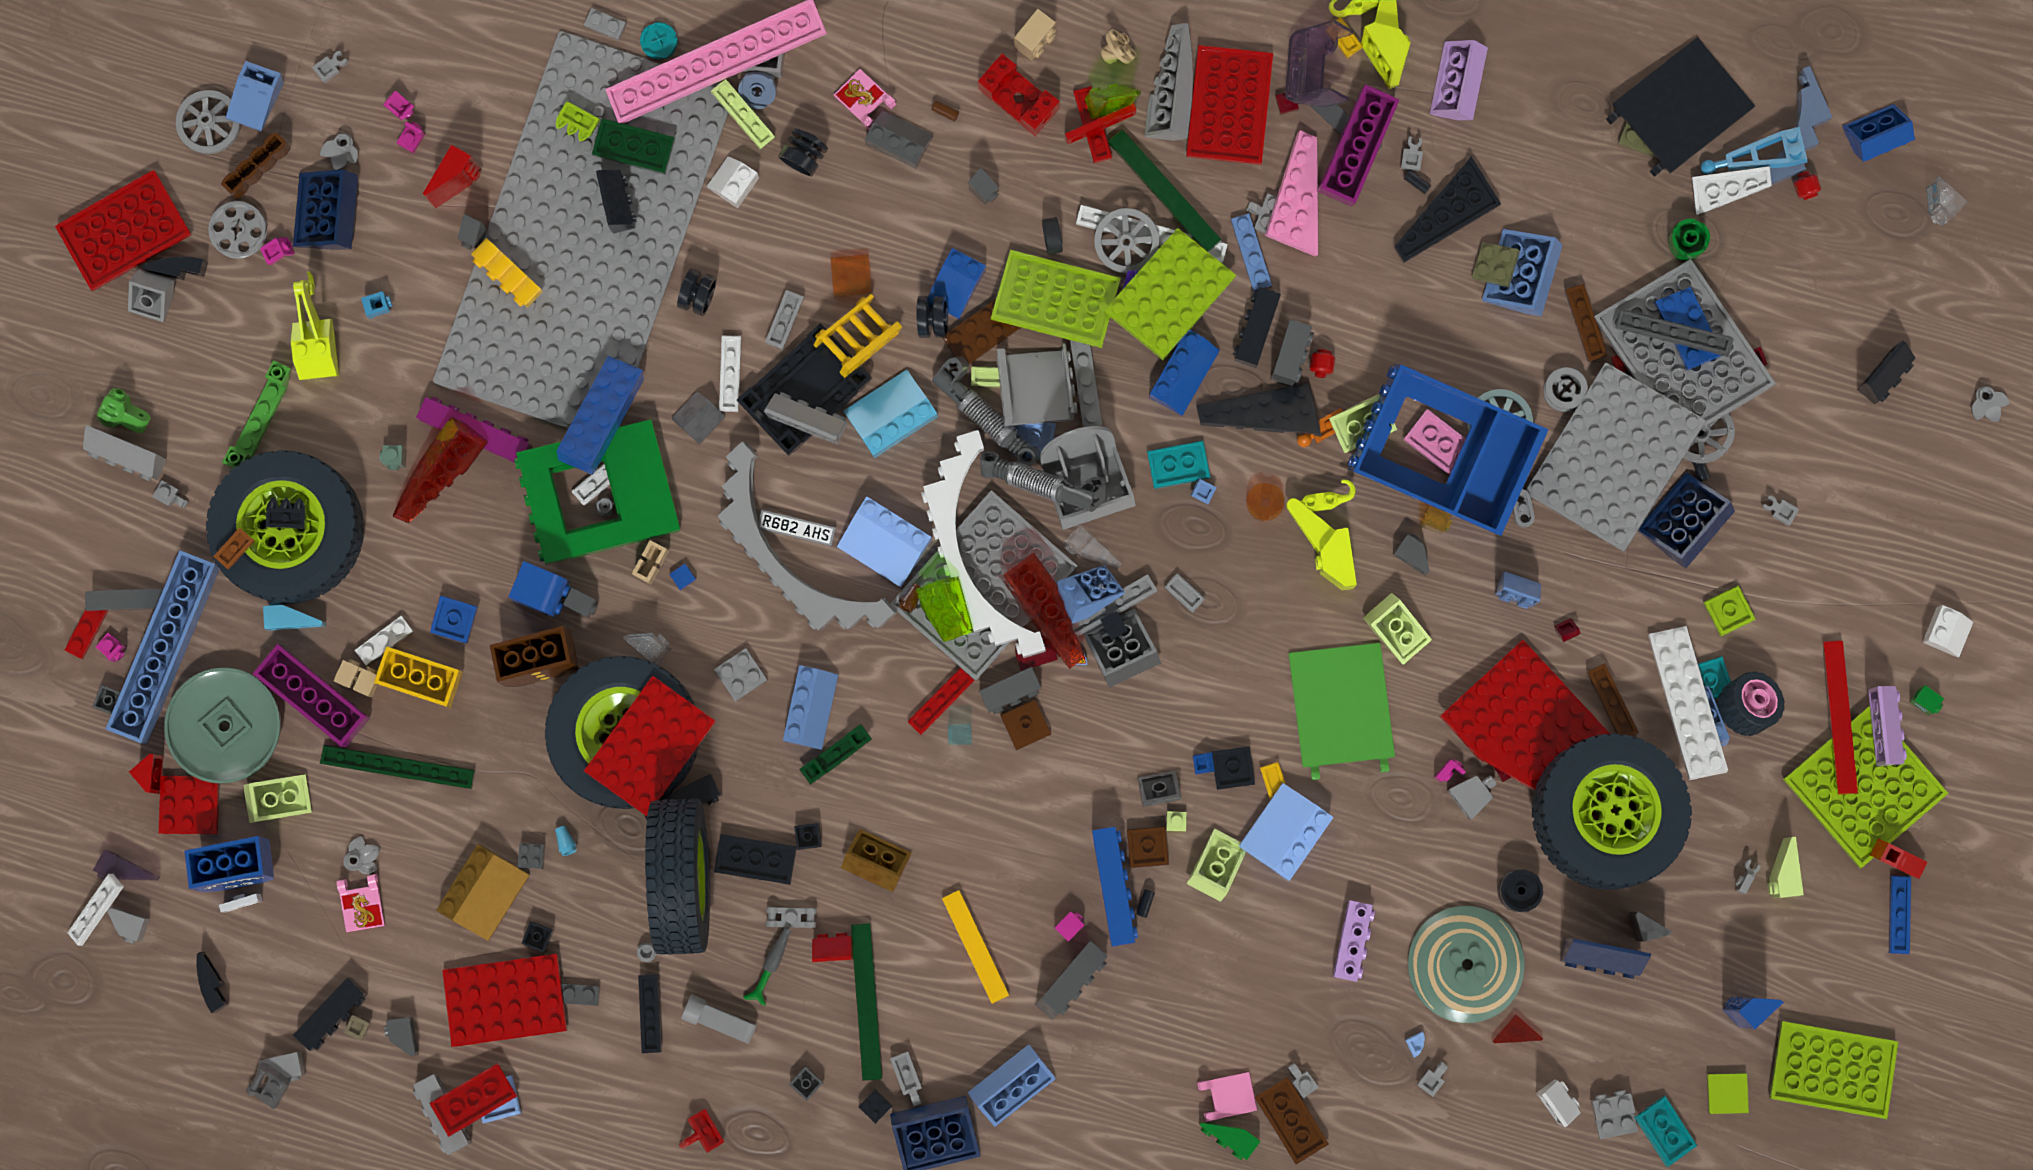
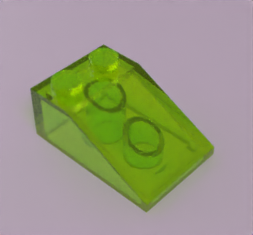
M1112 84L1107 86L1106 89H1101L1100 87L1091 89L1085 97L1091 119L1104 117L1133 104L1141 95V91L1125 84L1119 86L1118 84Z
M959 576L944 578L916 589L922 610L943 642H948L974 632Z

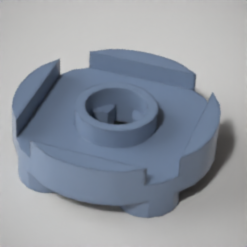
M761 71L747 72L741 79L738 93L749 107L763 109L774 101L777 87L773 76ZM756 86L762 89L759 94L756 93V90H753Z

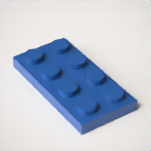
M1691 287L1655 301V306L1662 320L1712 332ZM1674 344L1687 371L1722 356Z

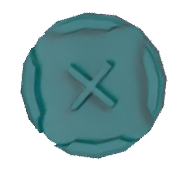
M655 22L644 28L641 33L640 44L648 57L654 60H664L672 56L676 51L678 38L670 25Z

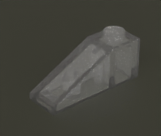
M1081 525L1064 541L1066 545L1064 548L1071 555L1076 554L1079 557L1115 568L1122 566V563Z

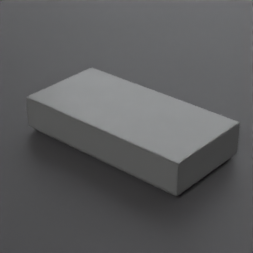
M1178 573L1164 586L1191 613L1205 600Z

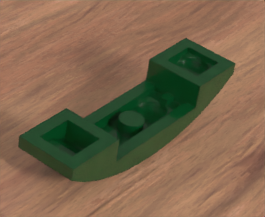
M860 724L799 770L811 785L869 743L872 738L863 725Z

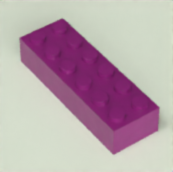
M1366 84L1361 87L1317 192L1350 207L1356 204L1399 103V99Z
M277 644L253 673L254 676L341 747L346 748L370 719L368 715L282 645Z

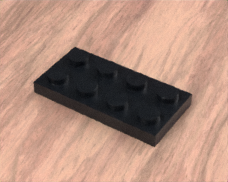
M720 834L714 872L791 885L797 846Z

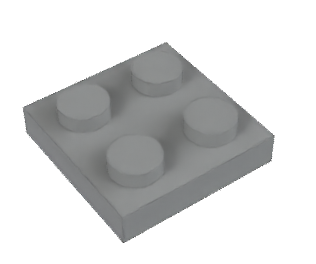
M746 648L714 669L735 702L768 681Z

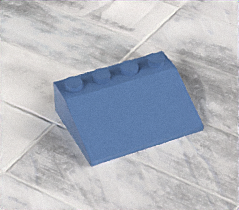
M1503 229L1499 245L1518 249L1520 254L1510 286L1505 287L1487 283L1482 301L1524 314L1542 317L1563 245L1555 237Z

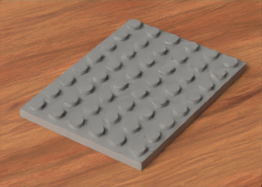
M1691 259L1594 316L1597 325L1632 377L1705 419L1706 422L1702 429L1776 385ZM1691 287L1712 332L1734 337L1729 357L1721 356L1687 371L1674 343L1616 329L1620 310L1662 319L1655 306V301Z
M1605 363L1526 491L1530 494L1531 498L1625 552L1706 420L1610 364Z
M992 490L956 529L959 553L974 586L996 611L1022 628L1053 595L1057 581L1068 578L1077 568V565ZM937 551L890 605L977 681L1009 643L995 646L994 642L990 643L987 633L991 631L990 628L969 635L967 630H962L960 620H963L962 613H957L954 602L958 600L956 594H951L949 583H952L950 575L946 576L943 565H946L945 557L941 558L939 551ZM912 583H916L923 589L916 610L909 613L898 606L900 603L899 599Z

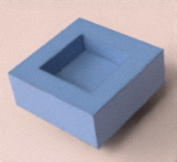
M1198 479L1190 496L1205 504H1209L1217 487L1202 479Z

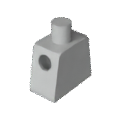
M1490 775L1483 781L1478 776H1474L1447 791L1468 820H1472L1493 798L1489 790L1497 784Z

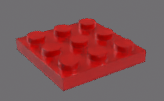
M160 776L158 834H218L220 783L203 781L194 776Z

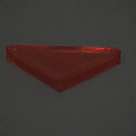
M1515 1014L1492 1042L1496 1044L1542 1041L1543 1038Z

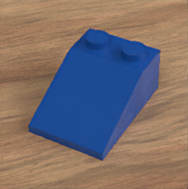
M952 248L928 295L931 304L935 296H946L948 314L960 319L986 272V265Z

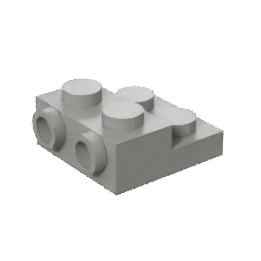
M1626 1090L1614 1092V1096L1607 1097L1606 1094L1596 1095L1595 1100H1590L1599 1139L1638 1132L1631 1093H1626Z

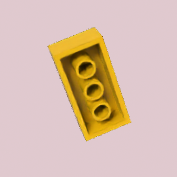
M386 646L374 683L451 708L463 671Z

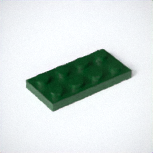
M602 118L592 156L665 175L675 143V137Z

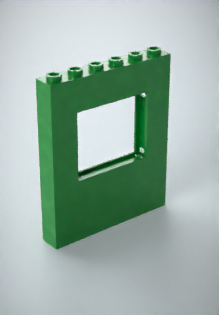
M651 419L619 427L600 461H604L618 518L568 531L552 474L575 467L558 460L557 449L561 442L516 452L517 458H514L515 466L522 473L519 481L521 488L525 487L527 495L523 496L526 507L530 506L532 513L528 514L531 525L535 524L536 532H533L535 543H540L541 550L538 551L540 562L544 561L545 566L680 532Z

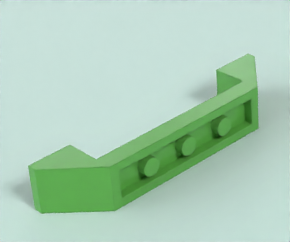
M273 360L265 376L268 381L235 447L230 446L222 461L223 464L234 468L240 466L241 462L246 459L250 460L254 456L287 390L291 368Z

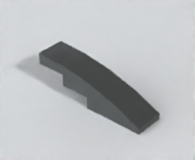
M163 589L85 591L86 611L155 609Z

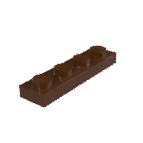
M1584 284L1565 289L1564 291L1587 361L1591 362L1606 357L1607 353Z
M1604 663L1587 671L1616 733L1629 736L1638 734L1639 731L1606 664Z

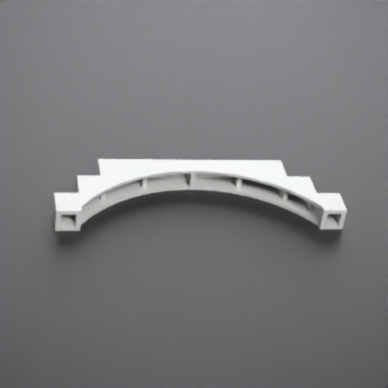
M979 430L957 436V442L954 445L957 454L961 453V455L940 461L941 467H938L940 478H945V480L923 486L924 492H921L924 503L928 502L930 510H927L929 521H934L935 528L932 531L935 540L939 539L941 544L938 547L940 557H945L946 565H943L946 576L950 575L952 583H949L951 594H956L958 600L954 602L957 613H962L963 620H960L962 630H967L969 635L990 628L991 631L987 633L990 643L994 642L995 646L1018 640L1019 643L1015 644L1018 655L1022 654L1023 658L1045 652L1040 631L1036 633L1029 631L1001 615L983 598L966 572L956 538V508L964 478L979 452L984 451Z

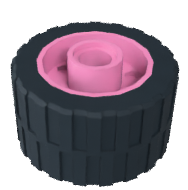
M1755 671L1747 672L1723 687L1718 696L1719 714L1723 722L1726 723V726L1732 729L1733 732L1743 736H1754L1776 724L1782 717L1785 709L1783 693L1771 677Z

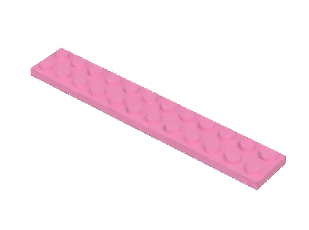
M806 0L605 90L618 123L623 124L824 36L827 32L814 0Z

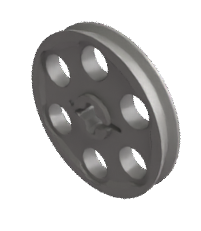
M234 201L222 205L214 212L209 222L208 231L213 246L220 253L230 258L241 259L255 254L262 247L267 235V225L263 215L254 206L246 202ZM229 208L236 209L234 217H227L226 212ZM254 211L255 217L252 220H246V212ZM218 222L224 224V229L221 232L214 230V226ZM239 225V227L242 229V232H238L236 236V232L233 231V229L237 228ZM260 228L261 235L257 238L252 237V230ZM223 240L230 241L231 245L228 249L221 248ZM244 242L248 243V251L241 252L239 249L240 245Z

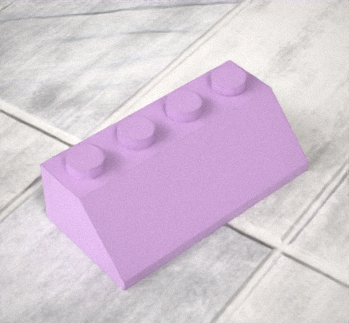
M1475 40L1447 41L1444 43L1430 110L1431 115L1453 120H1473L1488 47Z
M1878 686L1868 689L1876 766L1904 764V760H1906V750L1902 745L1904 731L1900 727L1902 712L1898 709L1900 693L1896 690V686Z

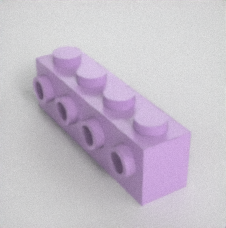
M1348 901L1333 977L1355 982L1358 981V978H1362L1363 967L1360 966L1362 959L1365 960L1367 948H1364L1365 941L1369 940L1371 929H1368L1369 921L1374 919L1375 910L1372 909L1373 905Z

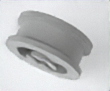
M1568 367L1557 369L1551 373L1543 388L1547 404L1560 412H1569L1578 408L1588 391L1585 377L1576 369ZM1564 377L1572 379L1577 384L1579 390L1578 395L1575 394V384H1573L1568 392L1566 391L1560 397L1561 400L1568 399L1570 402L1558 400L1552 390L1553 385H1555L1556 395H1558L1563 388L1570 384L1571 380L1561 379Z

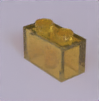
M1430 505L1426 509L1419 526L1441 535L1449 531L1453 522L1450 519L1452 514Z

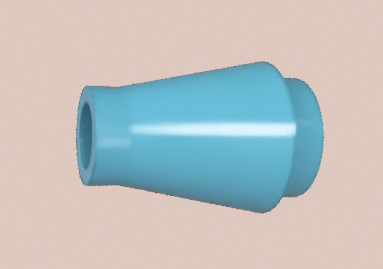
M566 826L555 829L558 850L562 856L575 853L577 851V844Z

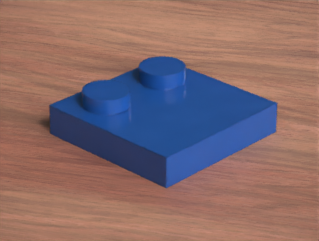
M441 595L430 633L468 643L478 606Z

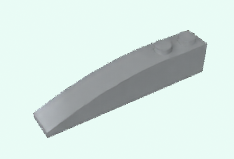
M1187 23L1172 25L1165 45L1166 55L1161 59L1159 66L1162 68L1159 77L1155 78V91L1153 95L1150 94L1144 134L1147 138L1175 141L1187 139L1192 104L1193 68L1189 26Z

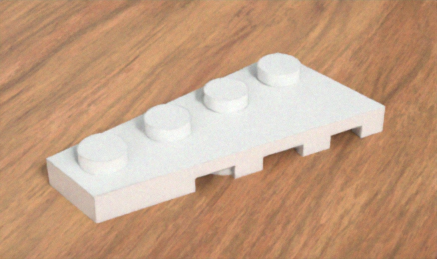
M1770 166L1692 177L1696 215L1771 187Z

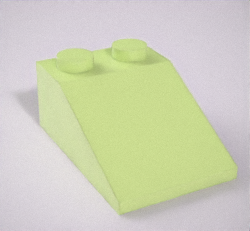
M1375 395L1329 418L1344 453L1356 449L1355 445L1358 438L1363 437L1365 432L1363 430L1364 424L1367 419H1371L1373 414L1371 412L1372 406L1375 401H1379L1381 395ZM1395 423L1394 425L1389 424L1392 427L1391 432L1397 430Z
M1392 593L1363 617L1373 632L1403 665L1432 640L1401 600Z
M306 774L243 785L249 823L312 812Z
M1214 828L1187 884L1221 902L1228 893L1246 851L1239 847L1241 842Z
M1796 837L1783 838L1769 878L1770 883L1767 884L1769 895L1771 894L1772 898L1804 895Z

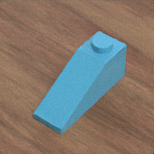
M270 602L269 606H263L264 629L268 631L326 626V622L281 605L279 602Z

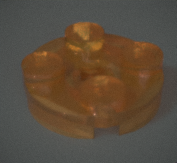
M1259 483L1248 493L1246 499L1247 510L1252 517L1259 521H1271L1281 514L1284 507V495L1280 488L1274 484ZM1261 498H1269L1270 506H1262L1260 504L1262 502Z

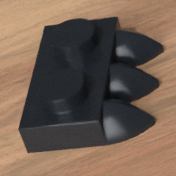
M271 498L266 508V528L306 529L307 510L305 509L304 502L299 498L292 509L291 502L288 498H285L279 508L276 499Z

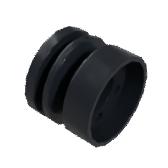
M794 128L791 132L794 137L790 136L788 138L793 147L783 146L778 158L794 170L813 177L818 168V164L813 158L822 160L824 157L822 153H826L828 147L813 134Z

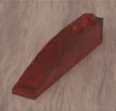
M450 417L412 473L394 510L393 517L410 523L427 507L426 504L429 501L435 500L440 496L439 492L446 486L449 488L458 475H463L467 472L488 441L468 424Z
M1034 552L999 575L1031 622L1069 669L1085 658L1077 635L1074 633L1070 617H1068L1065 610L1064 602L1061 600L1057 584Z

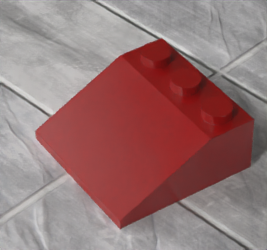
M451 145L422 194L433 207L437 208L471 186L474 181L476 182L480 177L481 168L471 155Z

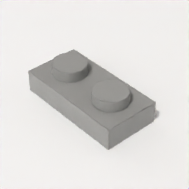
M591 8L584 23L586 28L617 41L620 40L627 25L626 22Z

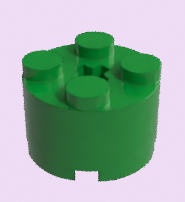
M1691 218L1679 222L1668 237V246L1671 253L1678 260L1685 261L1698 258L1707 249L1710 242V232L1707 226ZM1686 238L1692 239V242L1690 243Z

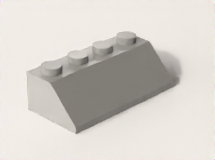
M780 393V395L774 394L764 411L769 418L839 445L847 426L846 421H843L844 417L833 414V416L826 414L827 411L820 407L810 408L808 407L809 403L799 399L798 402L790 400L791 396L785 393Z
M86 425L83 449L88 451V456L97 460L99 456L105 458V463L116 467V464L123 466L122 470L131 474L134 471L141 473L139 477L150 481L151 478L158 480L167 459Z

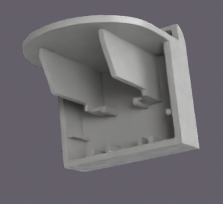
M1101 426L1078 428L1053 439L1041 451L1040 465L1042 471L1064 478L1072 485L1080 487L1092 477H1101L1106 480V500L1093 512L1065 502L1058 503L1053 501L1063 530L1136 506L1132 489L1116 448L1114 435L1110 429Z

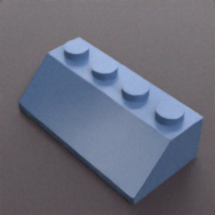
M799 665L783 737L784 742L822 750L838 674Z
M1028 1044L971 1089L968 1094L987 1119L996 1127L1056 1078Z

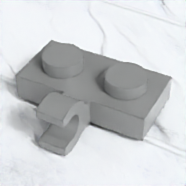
M1267 193L1262 207L1253 202L1249 203L1246 211L1258 215L1254 230L1266 233L1276 196Z

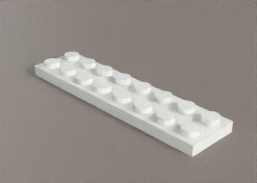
M1687 626L1649 634V642L1688 779L1694 780L1728 772Z

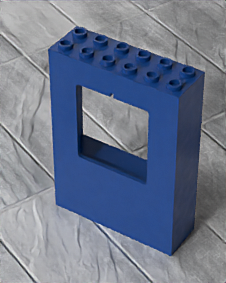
M1394 364V367L1391 366L1387 372L1386 377L1389 378L1386 385L1383 384L1379 390V395H1381L1379 401H1375L1372 406L1371 412L1373 414L1371 419H1367L1364 424V435L1359 437L1356 442V453L1349 458L1348 470L1502 536L1549 429L1404 365ZM1406 397L1471 425L1445 484L1381 457V452L1392 429L1389 424L1394 425Z

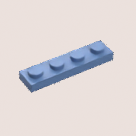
M1246 214L1232 218L1231 223L1253 292L1258 291L1259 287H1271L1272 284L1250 215Z

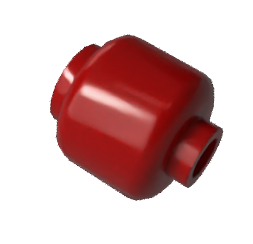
M1809 171L1798 174V179L1793 182L1799 198L1807 200L1819 196L1818 192L1821 191V185L1816 174H1809Z
M1317 349V352L1311 355L1309 370L1315 373V377L1326 378V375L1333 373L1336 358L1329 350Z

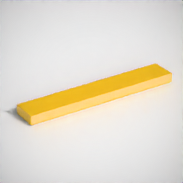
M960 890L942 898L991 1003L993 1004L1009 996Z

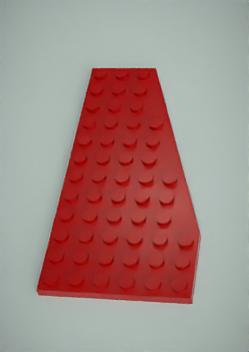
M1524 640L1520 641L1439 716L1479 760L1490 764L1534 791L1541 774L1559 753L1592 736L1610 734ZM1616 787L1615 794L1618 797H1621L1622 791ZM1597 792L1596 798L1598 801L1602 802L1603 795L1600 792ZM1630 801L1629 808L1632 811H1635L1636 805ZM1616 808L1611 809L1612 814L1617 812ZM1592 811V818L1597 821L1599 814L1596 811ZM1625 820L1624 826L1628 830L1631 829V823ZM1606 825V831L1612 834L1613 828L1610 825Z

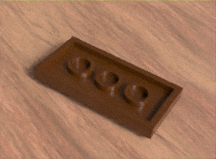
M996 299L948 332L946 338H942L955 357L962 356L966 358L969 365L1022 328L991 320Z
M1285 1077L1254 1097L1295 1164L1300 1163L1329 1145L1288 1077Z

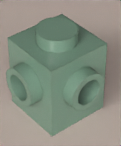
M383 445V450H380L379 453L380 462L385 467H388V470L406 468V448L402 445Z

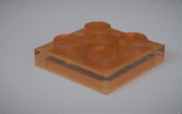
M868 254L830 258L834 296L872 293Z

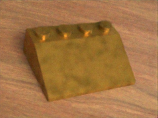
M477 844L436 911L489 941L530 875L483 845Z

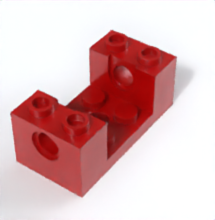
M1003 53L977 81L978 89L1035 137L1060 109V101L1046 89L1042 93L1017 72V65ZM1015 94H1022L1024 100L1020 103L1015 102L1013 99Z

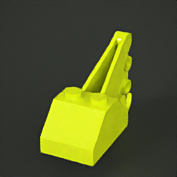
M1331 0L1329 11L1332 15L1340 18L1348 15H1361L1378 7L1375 22L1364 28L1361 44L1387 88L1390 90L1398 86L1406 63L1410 39L1399 29L1396 0H1352L1345 9L1340 11L1334 8V3L1337 0Z
M308 271V281L300 280L293 283L299 322L292 323L291 348L293 362L299 380L339 376L333 319H319L311 300V295H314L315 291L314 278L312 273ZM302 298L310 321H305Z
M1341 480V483H1345L1350 487L1348 494L1340 495L1333 492L1306 495L1302 501L1292 498L1287 502L1286 508L1318 553L1315 559L1316 570H1320V575L1339 589L1349 590L1354 589L1357 585L1348 528L1334 530L1313 513L1315 511L1333 509L1344 502L1350 501L1355 496L1356 488L1354 484L1349 480Z

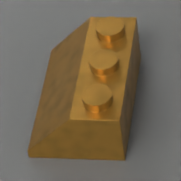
M859 829L845 855L841 869L894 892L912 853Z

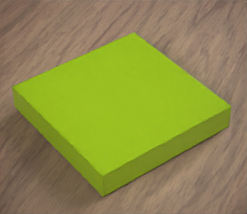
M1739 585L1703 602L1720 637L1756 620Z
M1747 1073L1707 1074L1708 1114L1749 1113Z

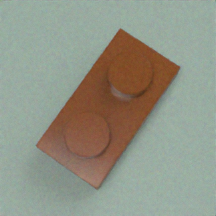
M239 528L213 557L229 570L255 540Z

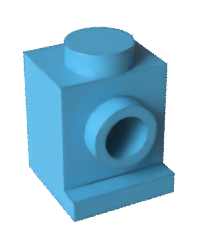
M383 291L361 298L365 314L369 319L391 312L392 300ZM382 303L381 308H376V305Z

